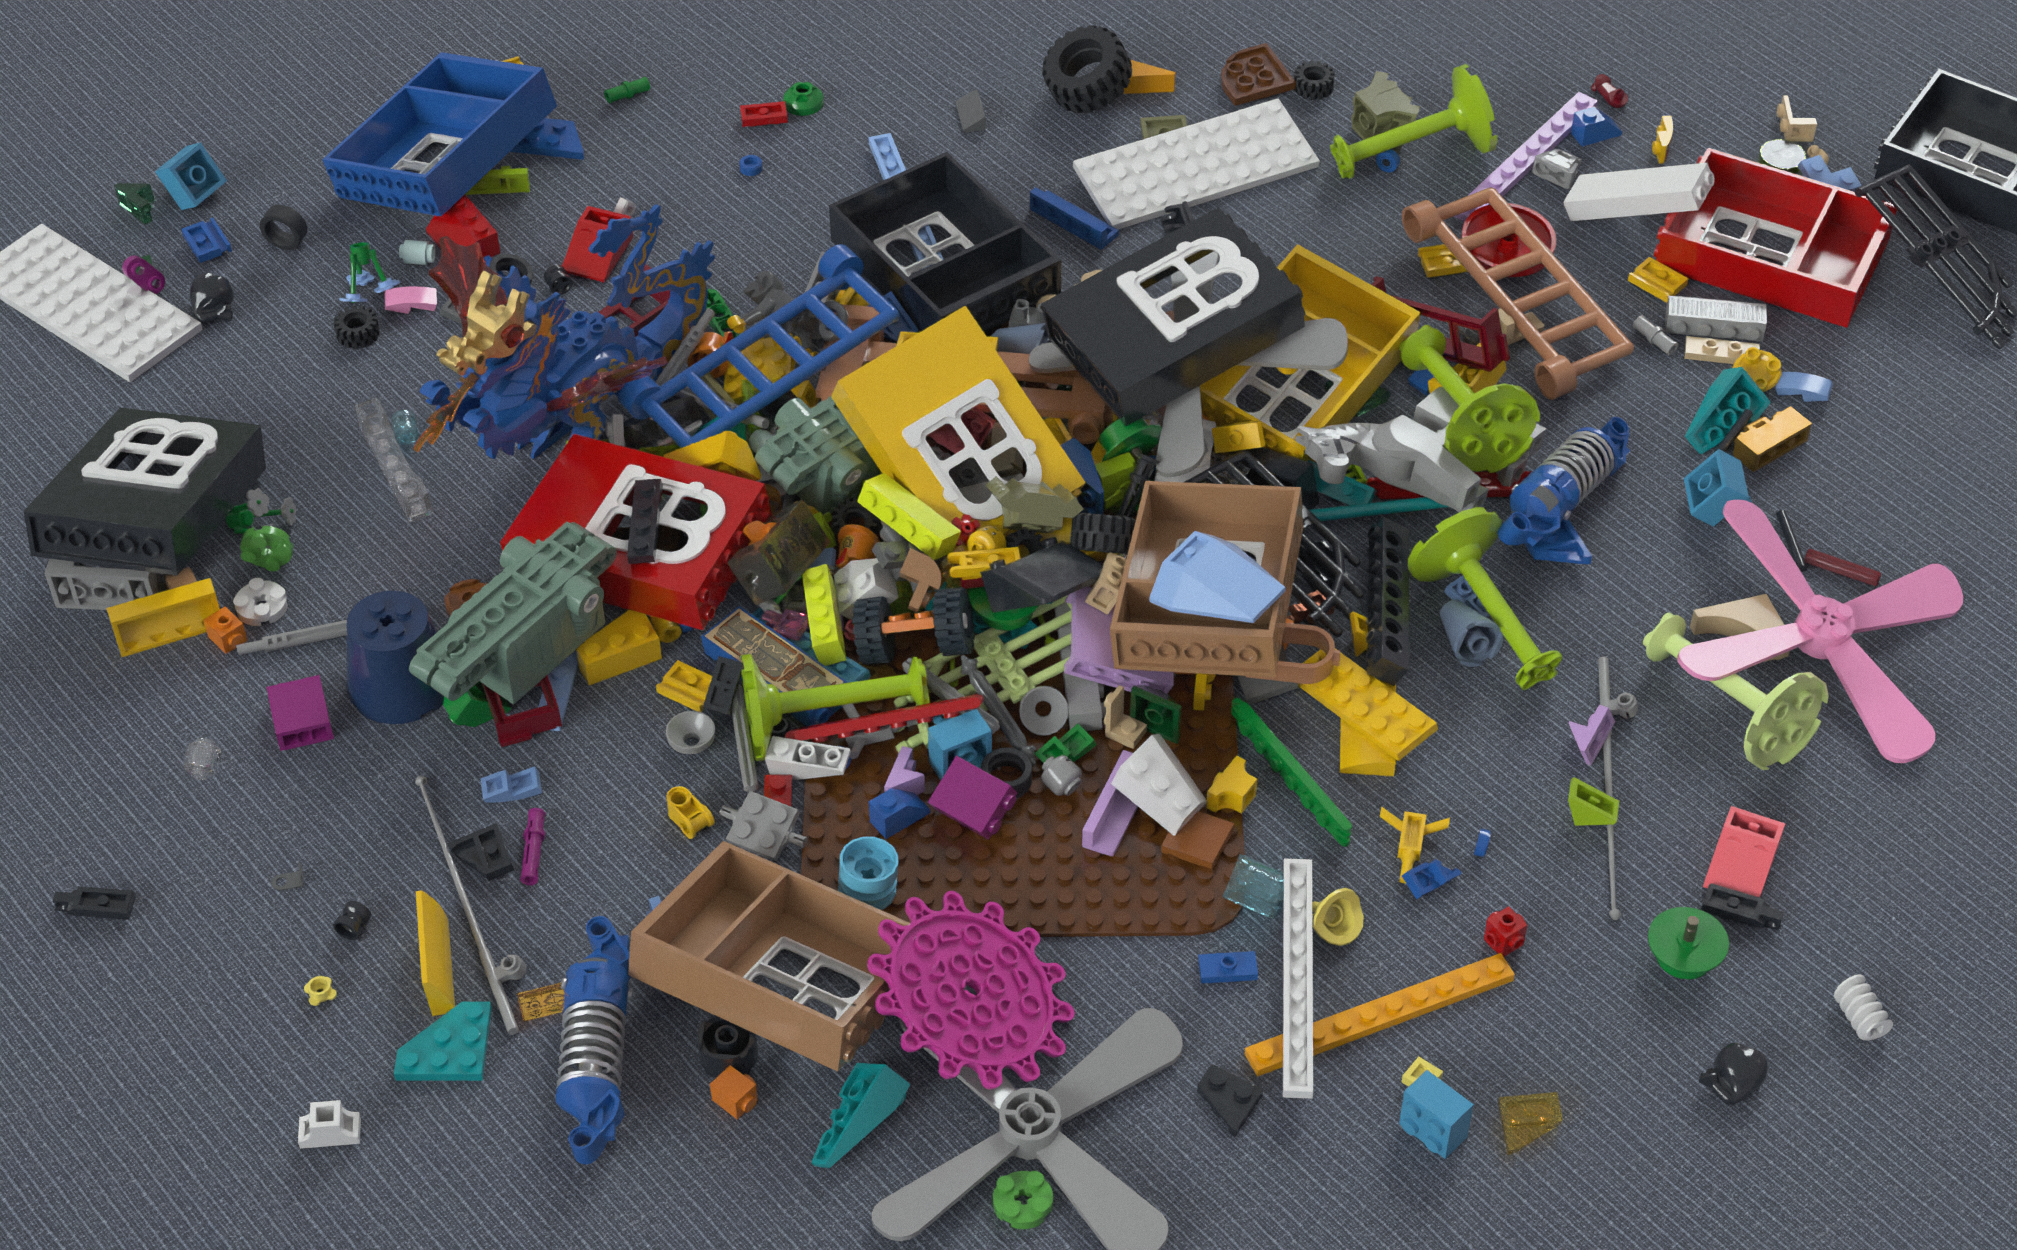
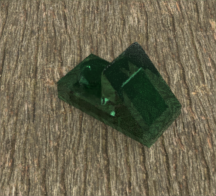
M117 183L114 185L120 205L144 225L153 221L150 203L154 202L155 199L150 184Z

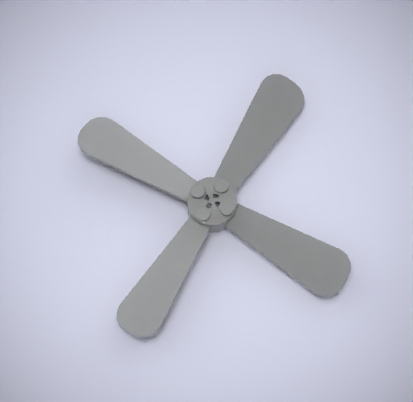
M1214 251L1189 266L1197 274H1203L1218 264L1219 254ZM1180 270L1171 275L1172 290L1188 281ZM1214 279L1196 288V291L1208 303L1210 302ZM1183 295L1173 301L1175 323L1182 322L1200 311L1188 296ZM1331 318L1304 321V328L1237 365L1315 370L1335 369L1344 362L1347 356L1348 338L1346 329L1341 322ZM1053 342L1039 345L1030 353L1029 365L1033 371L1052 373L1076 370ZM1200 386L1166 405L1163 429L1161 430L1156 460L1160 461L1156 465V469L1161 476L1176 477L1189 473L1203 461L1205 447Z
M1154 1008L1139 1010L1047 1092L1033 1087L1016 1090L1003 1073L1002 1084L998 1088L989 1090L982 1086L978 1074L973 1069L962 1066L960 1073L956 1077L999 1113V1132L882 1199L872 1211V1225L879 1233L890 1240H909L919 1235L1013 1155L1026 1160L1039 1159L1107 1250H1161L1166 1244L1168 1237V1223L1164 1215L1062 1134L1061 1125L1174 1064L1180 1058L1183 1048L1182 1036L1178 1028L1162 1011ZM899 1018L900 1027L905 1032L907 1027L903 1020ZM924 1048L929 1054H931L936 1060L939 1061L937 1055L932 1050Z

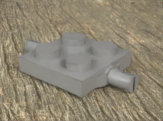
M749 791L743 805L738 810L723 805V810H720V816L733 820V825L726 837L727 842L777 862L782 850L788 843L800 846L801 848H804V843H807V837L794 833V825L800 815L798 809L755 792Z

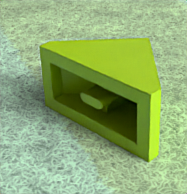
M1575 777L1571 779L1568 802L1575 826L1614 825L1617 822L1619 800Z

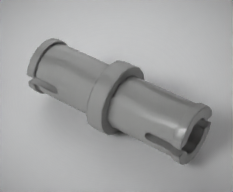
M1643 315L1634 321L1633 328L1643 334L1651 345L1655 344L1668 356L1677 350L1679 344L1668 337L1660 326L1656 327Z

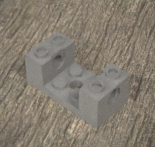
M49 559L45 570V576L56 608L107 610L106 608L160 593L166 589L164 585L166 583L164 578L166 574L121 568L86 567L85 563Z

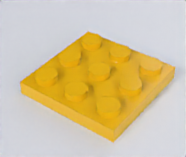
M771 337L758 340L741 351L772 383L795 369V360ZM728 361L729 365L725 373L724 390L737 405H740L760 391Z

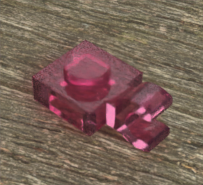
M788 609L783 614L766 610L761 617L762 620L767 621L766 625L785 638L796 641L800 640L809 626L808 615Z

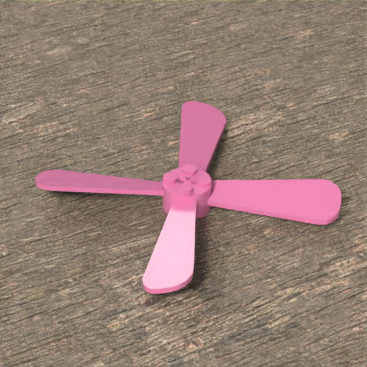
M1745 500L1727 501L1723 508L1725 519L1801 611L1792 624L1687 645L1681 649L1677 656L1680 666L1695 678L1705 681H1716L1798 647L1802 652L1811 657L1829 660L1882 756L1894 763H1907L1929 752L1935 742V731L1932 725L1854 641L1851 635L1949 618L1956 615L1963 604V593L1952 571L1940 564H1930L1842 604L1835 599L1814 594L1770 521L1760 508Z

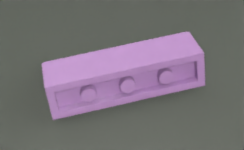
M1125 750L1121 753L1083 828L1082 847L1108 856H1114L1138 806L1111 783L1120 766L1133 753Z

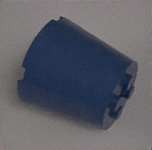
M402 591L374 593L359 601L352 608L347 618V691L349 699L359 709L360 714L379 723L404 724L420 720L421 715L432 709L436 711L443 705L444 696L412 675L409 671L410 663L417 654L416 650L437 633L425 605L412 594Z

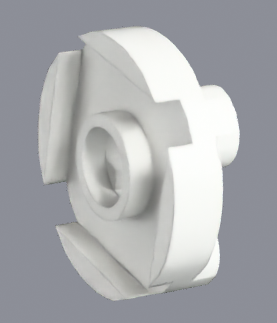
M262 578L250 580L249 584L241 588L233 599L239 619L252 626H261V622L268 620L270 623L276 622L287 610L285 589L275 582L264 581ZM259 601L266 602L265 604L260 603L259 605H256V603Z

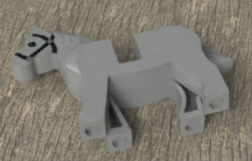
M1443 387L1435 389L1416 406L1413 420L1402 415L1383 424L1348 423L1326 426L1319 429L1298 426L1297 431L1303 436H1296L1295 441L1305 447V454L1316 461L1320 477L1327 483L1341 484L1344 481L1346 470L1351 464L1371 471L1376 477L1389 485L1420 494L1439 504L1451 507L1458 512L1476 507H1484L1489 489L1479 485L1481 478L1445 448L1446 427L1459 406ZM1536 423L1531 435L1534 440L1530 448L1516 462L1496 472L1498 474L1497 479L1503 486L1510 487L1514 482L1516 484L1521 479L1528 458L1541 449L1546 428Z

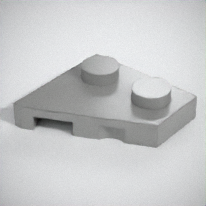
M613 414L608 422H606L608 443L624 447L623 414Z

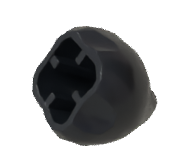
M203 272L197 275L190 287V299L195 317L202 323L217 319L227 322L231 321L233 312L230 305L234 299V292L229 281L222 276Z
M1729 1043L1717 1054L1713 1063L1714 1068H1709L1705 1073H1701L1699 1083L1711 1088L1725 1104L1734 1105L1751 1095L1764 1083L1768 1072V1062L1761 1051L1739 1043Z

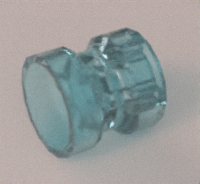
M410 410L395 412L391 417L395 441L404 445L415 442L419 437L415 414Z

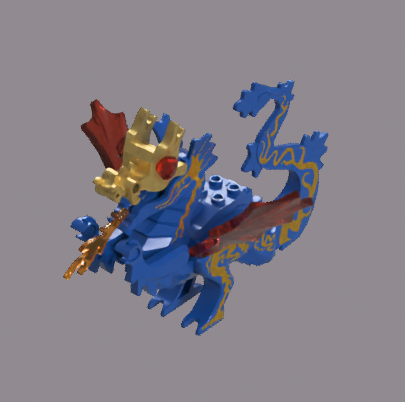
M655 204L649 212L644 210L641 216L636 218L610 219L608 228L605 230L600 229L597 232V238L589 246V252L593 254L598 253L600 257L606 256L609 250L612 253H616L632 231L641 230L642 232L640 240L624 263L620 275L611 279L613 291L607 301V305L613 307L621 302L623 307L628 308L633 297H642L670 290V298L663 311L652 322L639 330V335L635 337L634 329L629 326L620 329L616 318L610 316L605 319V316L597 311L592 314L586 311H577L572 314L571 318L563 321L570 314L571 310L564 307L566 300L563 298L559 299V293L555 292L548 299L537 304L534 302L536 289L530 286L527 276H520L516 267L511 266L509 275L503 277L487 266L478 242L465 247L456 244L448 236L440 238L441 259L434 268L429 270V276L439 284L452 301L463 324V337L460 338L456 335L450 337L447 342L448 350L442 348L438 350L436 356L439 357L440 363L457 374L463 375V377H460V382H456L459 389L452 395H450V389L441 380L428 381L422 385L419 392L429 398L425 402L433 406L437 405L436 411L426 421L430 426L420 436L413 450L419 452L427 439V442L433 445L443 428L448 431L453 430L455 421L469 428L474 433H480L477 445L483 448L486 455L492 459L497 457L498 449L505 454L513 456L515 442L518 443V449H522L529 442H533L531 457L535 459L570 430H572L570 438L573 434L599 440L606 423V415L600 410L599 405L613 394L618 396L619 390L628 382L650 376L656 382L658 375L662 373L679 348L680 343L689 333L691 327L696 326L706 311V281L712 276L707 267L715 259V256L710 253L714 242L708 240L704 245L697 242L691 254L684 249L679 260L670 261L643 271L656 241L658 226L663 222V219L659 217L661 206Z

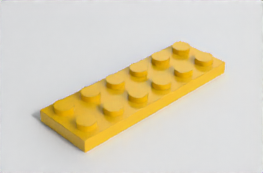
M1320 649L1302 664L1317 663L1327 655ZM1340 653L1339 666H1334L1331 674L1326 679L1313 684L1297 683L1301 689L1397 761H1400L1438 730L1437 722L1377 678L1368 674L1366 670L1342 653Z

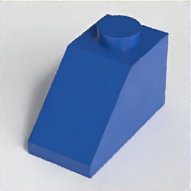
M1595 106L1574 112L1571 134L1582 147L1622 135L1621 129L1612 118Z
M891 788L869 801L870 823L885 839L931 813L929 807L914 792Z

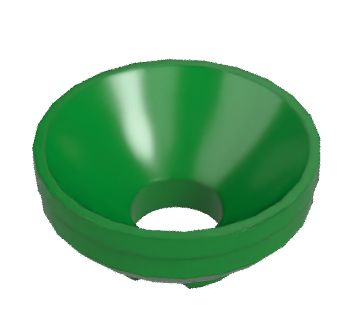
M809 82L795 83L786 90L783 96L786 110L797 116H808L817 113L824 105L822 91Z

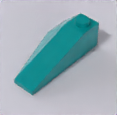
M1743 367L1724 369L1707 391L1685 437L1699 454H1703L1721 443L1745 409L1753 413V416L1747 423L1749 424L1757 420L1771 402Z

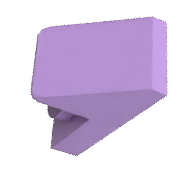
M1599 705L1595 713L1590 716L1588 726L1569 721L1581 754L1588 765H1592L1615 723L1610 709Z
M901 747L884 786L885 792L891 788L914 792L916 795L924 792L925 776L922 773L915 772L916 761L913 760L912 748Z

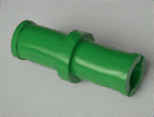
M644 76L631 82L624 81L619 86L606 89L604 97L608 104L624 98L631 99L633 95L649 91V80Z

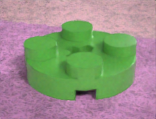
M262 526V530L254 531L253 527L248 529L242 536L240 545L241 559L256 566L264 567L268 571H278L280 566L290 561L294 545L289 541L290 536L279 528Z
M1017 1171L1001 1176L997 1180V1186L993 1192L995 1214L1002 1222L1004 1219L1006 1222L1011 1223V1227L1016 1229L1037 1227L1044 1222V1218L1052 1211V1188L1044 1179L1043 1174L1038 1171ZM1021 1195L1029 1197L1027 1204H1021V1201H1015V1199Z

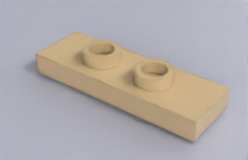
M1686 336L1684 359L1734 364L1736 359L1745 353L1748 348L1756 347L1760 350V344Z

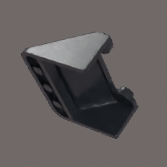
M1051 537L1041 541V550L1007 564L1004 559L989 563L990 568L980 573L992 612H999L1050 603L1096 583L1100 577L1103 564L1065 541H1057L1056 537Z

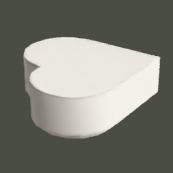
M620 197L614 212L632 216L635 211V204Z

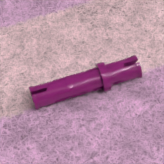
M531 808L528 811L527 828L523 833L525 848L520 881L525 885H535L538 883L541 845L545 840L543 827L546 812H543L544 810L541 808Z

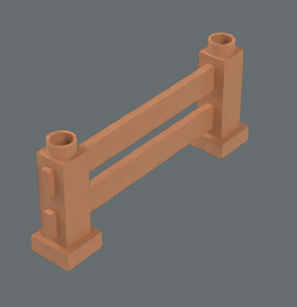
M842 305L848 312L847 326L852 331L880 314L873 307ZM881 330L826 366V370L820 373L816 388V398H821L822 401L828 399L832 395L838 380L897 346V343L884 342V330ZM837 339L835 341H829L828 347L834 344L835 342L839 341L840 339ZM997 352L1016 381L1073 385L1072 391L1021 388L1041 417L1068 419L1070 436L1081 444L1095 442L1105 430L1106 422L1112 423L1114 412L1077 370L1039 373L1030 368V354ZM980 403L975 406L982 412L992 413L986 403Z

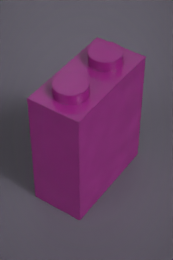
M320 675L266 687L280 751L334 739Z
M956 756L928 803L938 812L989 840L992 834L997 833L1002 823L1001 819L1006 811H1009L1015 804L1017 792L1009 784Z

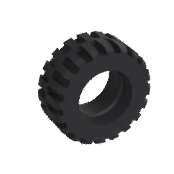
M1094 25L1087 26V28L1078 27L1073 32H1066L1063 38L1059 37L1055 41V45L1049 48L1047 51L1048 56H1045L1043 61L1042 75L1055 101L1067 111L1072 110L1074 113H1081L1082 111L1084 113H1093V110L1097 109V111L1104 109V106L1113 104L1117 97L1120 98L1124 93L1123 89L1128 87L1130 83L1129 78L1132 76L1131 59L1119 37L1113 31L1101 26L1098 28ZM1100 62L1090 73L1074 77L1086 65Z

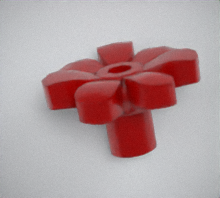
M964 514L961 520L955 517L951 521V524L961 530L956 546L959 547L964 542L967 547L970 535L980 527L978 520L970 522V515Z

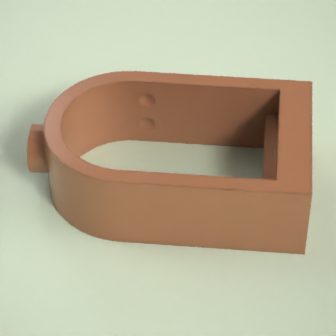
M1286 623L1283 643L1315 646L1323 650L1327 656L1313 664L1279 661L1276 677H1246L1301 684L1318 683L1331 674L1334 666H1339L1341 650H1335L1333 638L1322 628L1312 625Z

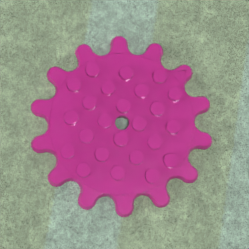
M948 891L944 894L943 909L940 911L931 910L917 897H910L905 904V912L910 920V924L907 926L899 925L890 919L880 922L878 934L889 945L891 953L888 955L872 954L868 958L867 968L871 974L881 977L889 985L890 990L876 998L875 1008L881 1015H894L903 1020L907 1027V1030L901 1036V1047L904 1051L910 1053L922 1047L928 1048L939 1059L938 1071L941 1077L944 1079L955 1078L960 1073L962 1066L969 1067L978 1074L982 1086L989 1090L998 1088L1002 1084L1003 1068L1013 1070L1025 1082L1036 1080L1040 1075V1069L1034 1059L1035 1052L1044 1053L1051 1058L1062 1056L1065 1053V1043L1055 1035L1052 1030L1053 1022L1065 1023L1071 1021L1075 1012L1069 1003L1060 1001L1054 996L1052 986L1063 981L1066 974L1061 965L1057 963H1043L1036 957L1034 949L1040 942V935L1035 929L1026 927L1019 932L1009 930L1003 923L1004 910L996 902H988L981 913H972L965 907L961 895L955 891ZM965 985L974 988L976 996L967 990L964 991Z

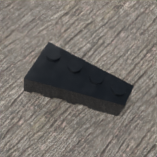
M1263 447L1248 449L1286 487H1301L1302 503L1309 510L1314 509L1319 504L1313 463ZM1241 450L1222 453L1215 452V463L1217 464ZM1246 461L1235 465L1254 485L1270 486ZM1227 471L1219 474L1240 485Z

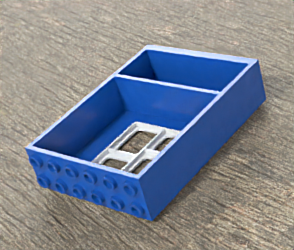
M441 52L322 160L338 198L442 216L557 107L545 71L541 67ZM433 142L450 144L430 163L414 161ZM408 169V170L420 171V173H413V172L402 171V170Z

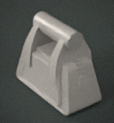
M1554 149L1535 156L1532 173L1565 189H1570L1577 176L1578 167L1581 165L1582 159L1563 150Z

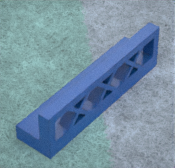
M1036 187L1030 191V210L1100 250L1119 236L1118 229L1048 190L1043 192Z

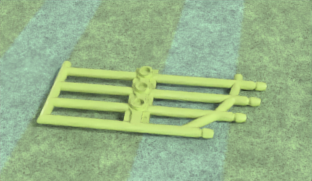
M1067 596L1054 601L1052 604L1040 605L1033 613L1031 619L1065 603ZM1067 603L1071 609L1070 611L1005 644L998 637L1007 632L1004 630L990 628L975 636L973 649L979 655V657L975 658L978 660L977 669L986 665L991 671V674L985 677L990 685L999 682L1004 689L997 693L1002 703L1009 699L1014 704L1022 701L1025 694L1035 688L1036 685L1064 672V665L1070 657L1030 677H1027L1022 669L1071 645V633L1018 660L1014 659L1011 652L1072 622V604ZM940 653L924 661L922 665H925L928 670L938 676L946 662L960 655L943 656ZM959 666L941 675L939 678L949 684L965 675L961 674L962 669ZM972 684L957 690L964 696L977 693ZM911 695L898 697L893 702L896 708H901L909 702H914ZM984 702L979 706L985 711L988 710ZM927 722L917 724L919 733L895 746L898 753L902 746L914 748L922 743L928 749L929 726Z

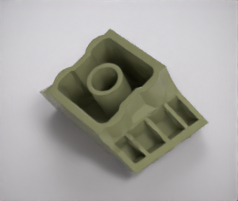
M1376 71L1370 85L1363 90L1355 92L1353 97L1352 129L1363 140L1416 121L1420 106L1411 105L1412 97L1405 95L1396 85V81L1387 80L1389 73ZM1403 145L1395 147L1392 150L1399 154Z
M995 476L985 485L1002 506L1003 529H1028V531L1035 530L1036 533H1053L1054 530L1062 529L1063 517L1074 518L1083 510L1077 498L1060 483L1053 489L1043 481L1040 484L1017 482L1014 478L1004 484Z

